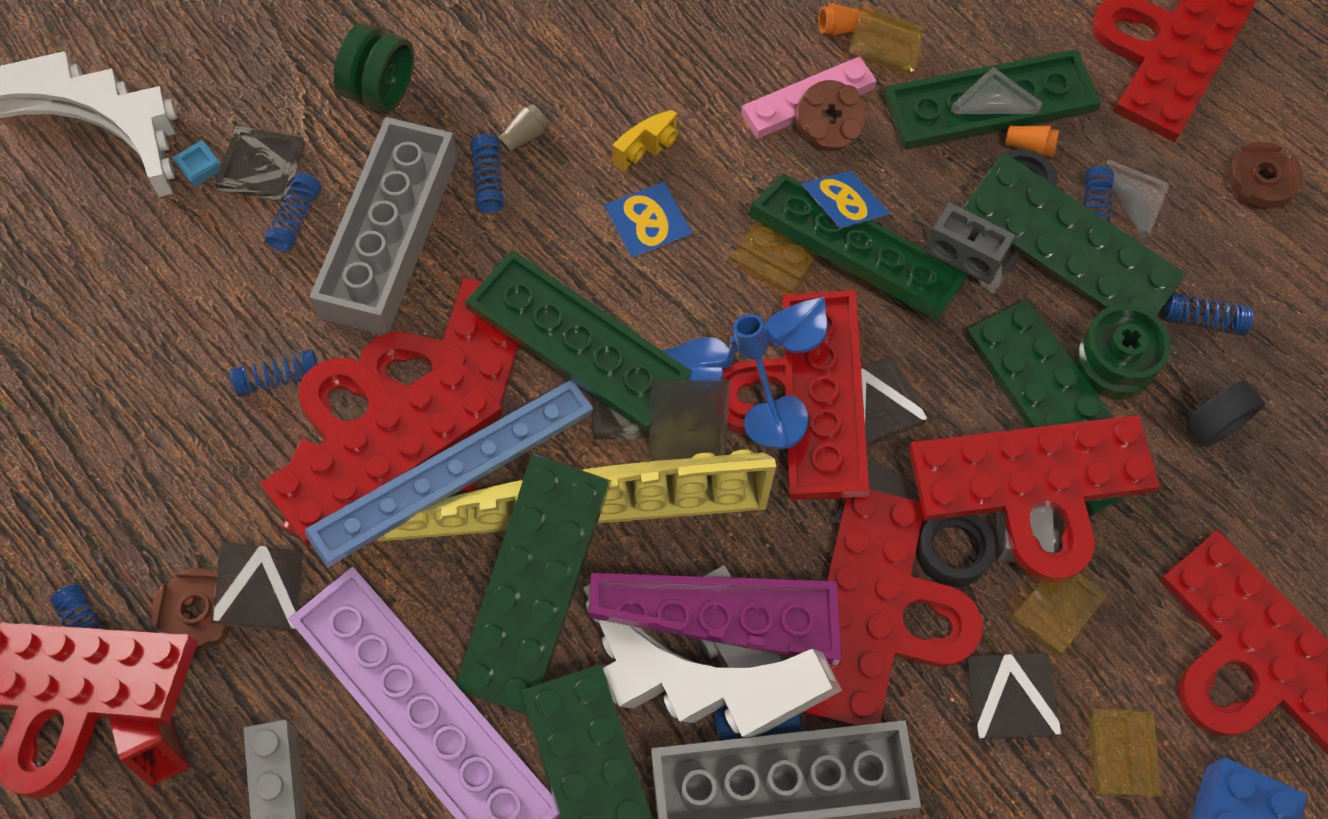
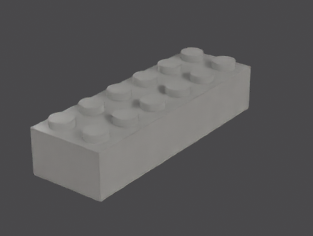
M385 117L309 296L318 319L381 335L390 332L458 158L452 132Z
M906 720L651 748L657 819H883L913 815L921 808Z

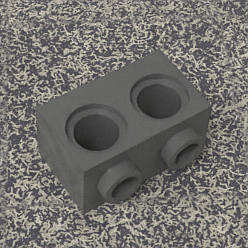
M949 202L933 227L925 253L990 285L1007 256L1015 234Z

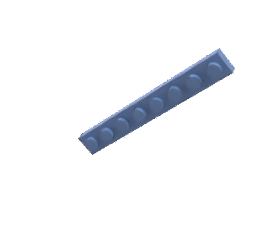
M569 380L305 529V536L328 568L404 524L421 511L445 500L590 416L594 408L577 385Z

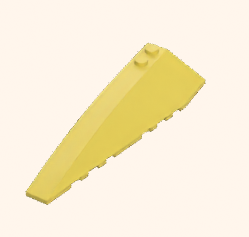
M738 450L731 453V455L724 456L700 453L687 459L612 465L584 469L583 471L612 480L598 521L599 524L766 510L776 462L773 457L764 452L753 453L751 450ZM523 480L446 498L421 511L377 540L382 542L506 531Z

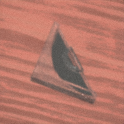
M992 67L953 104L951 112L954 114H1033L1040 111L1043 103Z
M1108 160L1106 167L1114 172L1113 188L1140 237L1146 240L1151 233L1170 183Z

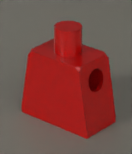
M109 718L120 761L148 786L151 787L190 768L172 719L170 724Z

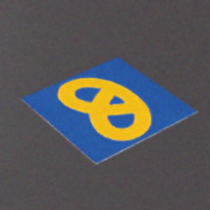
M852 171L801 183L839 228L890 214Z
M665 182L604 205L631 257L693 234Z

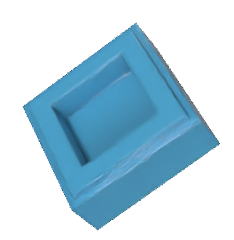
M203 140L172 157L175 165L193 188L224 170L220 161Z

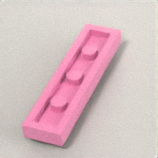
M859 56L742 105L741 115L756 138L759 139L796 123L795 110L799 100L806 90L817 82L824 80L840 81L846 85H853L857 88L859 94L862 95L874 90L877 80Z

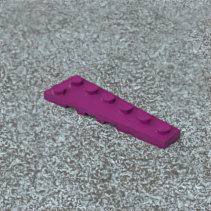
M591 573L589 618L790 657L810 649H815L823 652L828 664L838 665L841 661L837 581Z

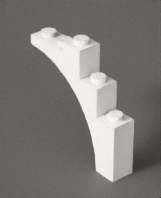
M66 51L0 66V118L25 114H54L81 119L103 127L124 140L140 156L148 179L159 197L173 194L170 180L176 178L170 158L165 157L164 151L170 150L167 136L175 134L173 120L178 119V115L172 98L166 99L160 86L130 93L126 82H119L113 69L83 75L79 64H72Z
M590 584L584 587L586 595L589 599L588 601H586V607L588 612L590 604ZM593 619L600 624L605 635L602 637V643L606 652L612 659H616L615 662L604 667L603 671L607 678L615 704L618 703L620 707L636 708L666 691L667 695L664 696V702L670 714L681 722L694 723L727 705L729 709L725 710V716L732 730L735 733L740 732L742 737L750 738L763 734L842 691L823 652L815 649H810L782 662L752 668H716L698 664L670 651L648 635L643 628Z

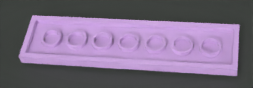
M351 567L288 618L455 819H557L559 817L552 794L354 567Z

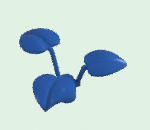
M824 297L815 298L785 308L770 317L765 325L762 318L755 314H746L739 317L733 324L734 335L730 336L731 345L729 350L721 340L711 337L695 339L678 347L662 350L692 371L691 378L684 385L692 389H706L720 383L723 378V368L731 367L737 347L741 355L748 359H755L767 403L758 404L749 410L744 419L746 433L753 442L760 446L779 450L791 448L803 439L807 431L808 413L802 401L795 396L788 395L774 401L762 356L768 348V342L773 347H778L782 344L784 349L790 353H803L818 347L824 341L827 334Z

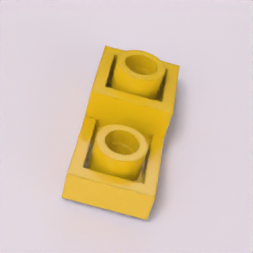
M673 110L662 112L640 122L623 134L612 145L613 165L624 172L632 162L637 163L643 157L646 150L656 156L664 147H670L678 135L677 113Z

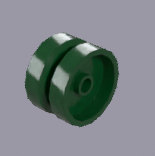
M366 23L357 24L342 41L334 66L336 93L355 102L364 101L367 106L384 113L392 111L403 98L411 80L414 67L413 44L406 38L393 33L385 34L381 29Z
M1117 304L1102 310L1092 320L1086 333L1077 345L1074 362L1097 395L1111 400H1128L1141 395L1168 362L1172 350L1170 333L1163 322L1149 310L1135 305Z

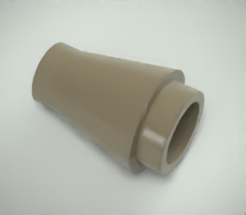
M530 104L527 108L523 106L506 129L497 138L504 149L511 154L515 149L544 135L545 129L550 124L540 109L534 104Z

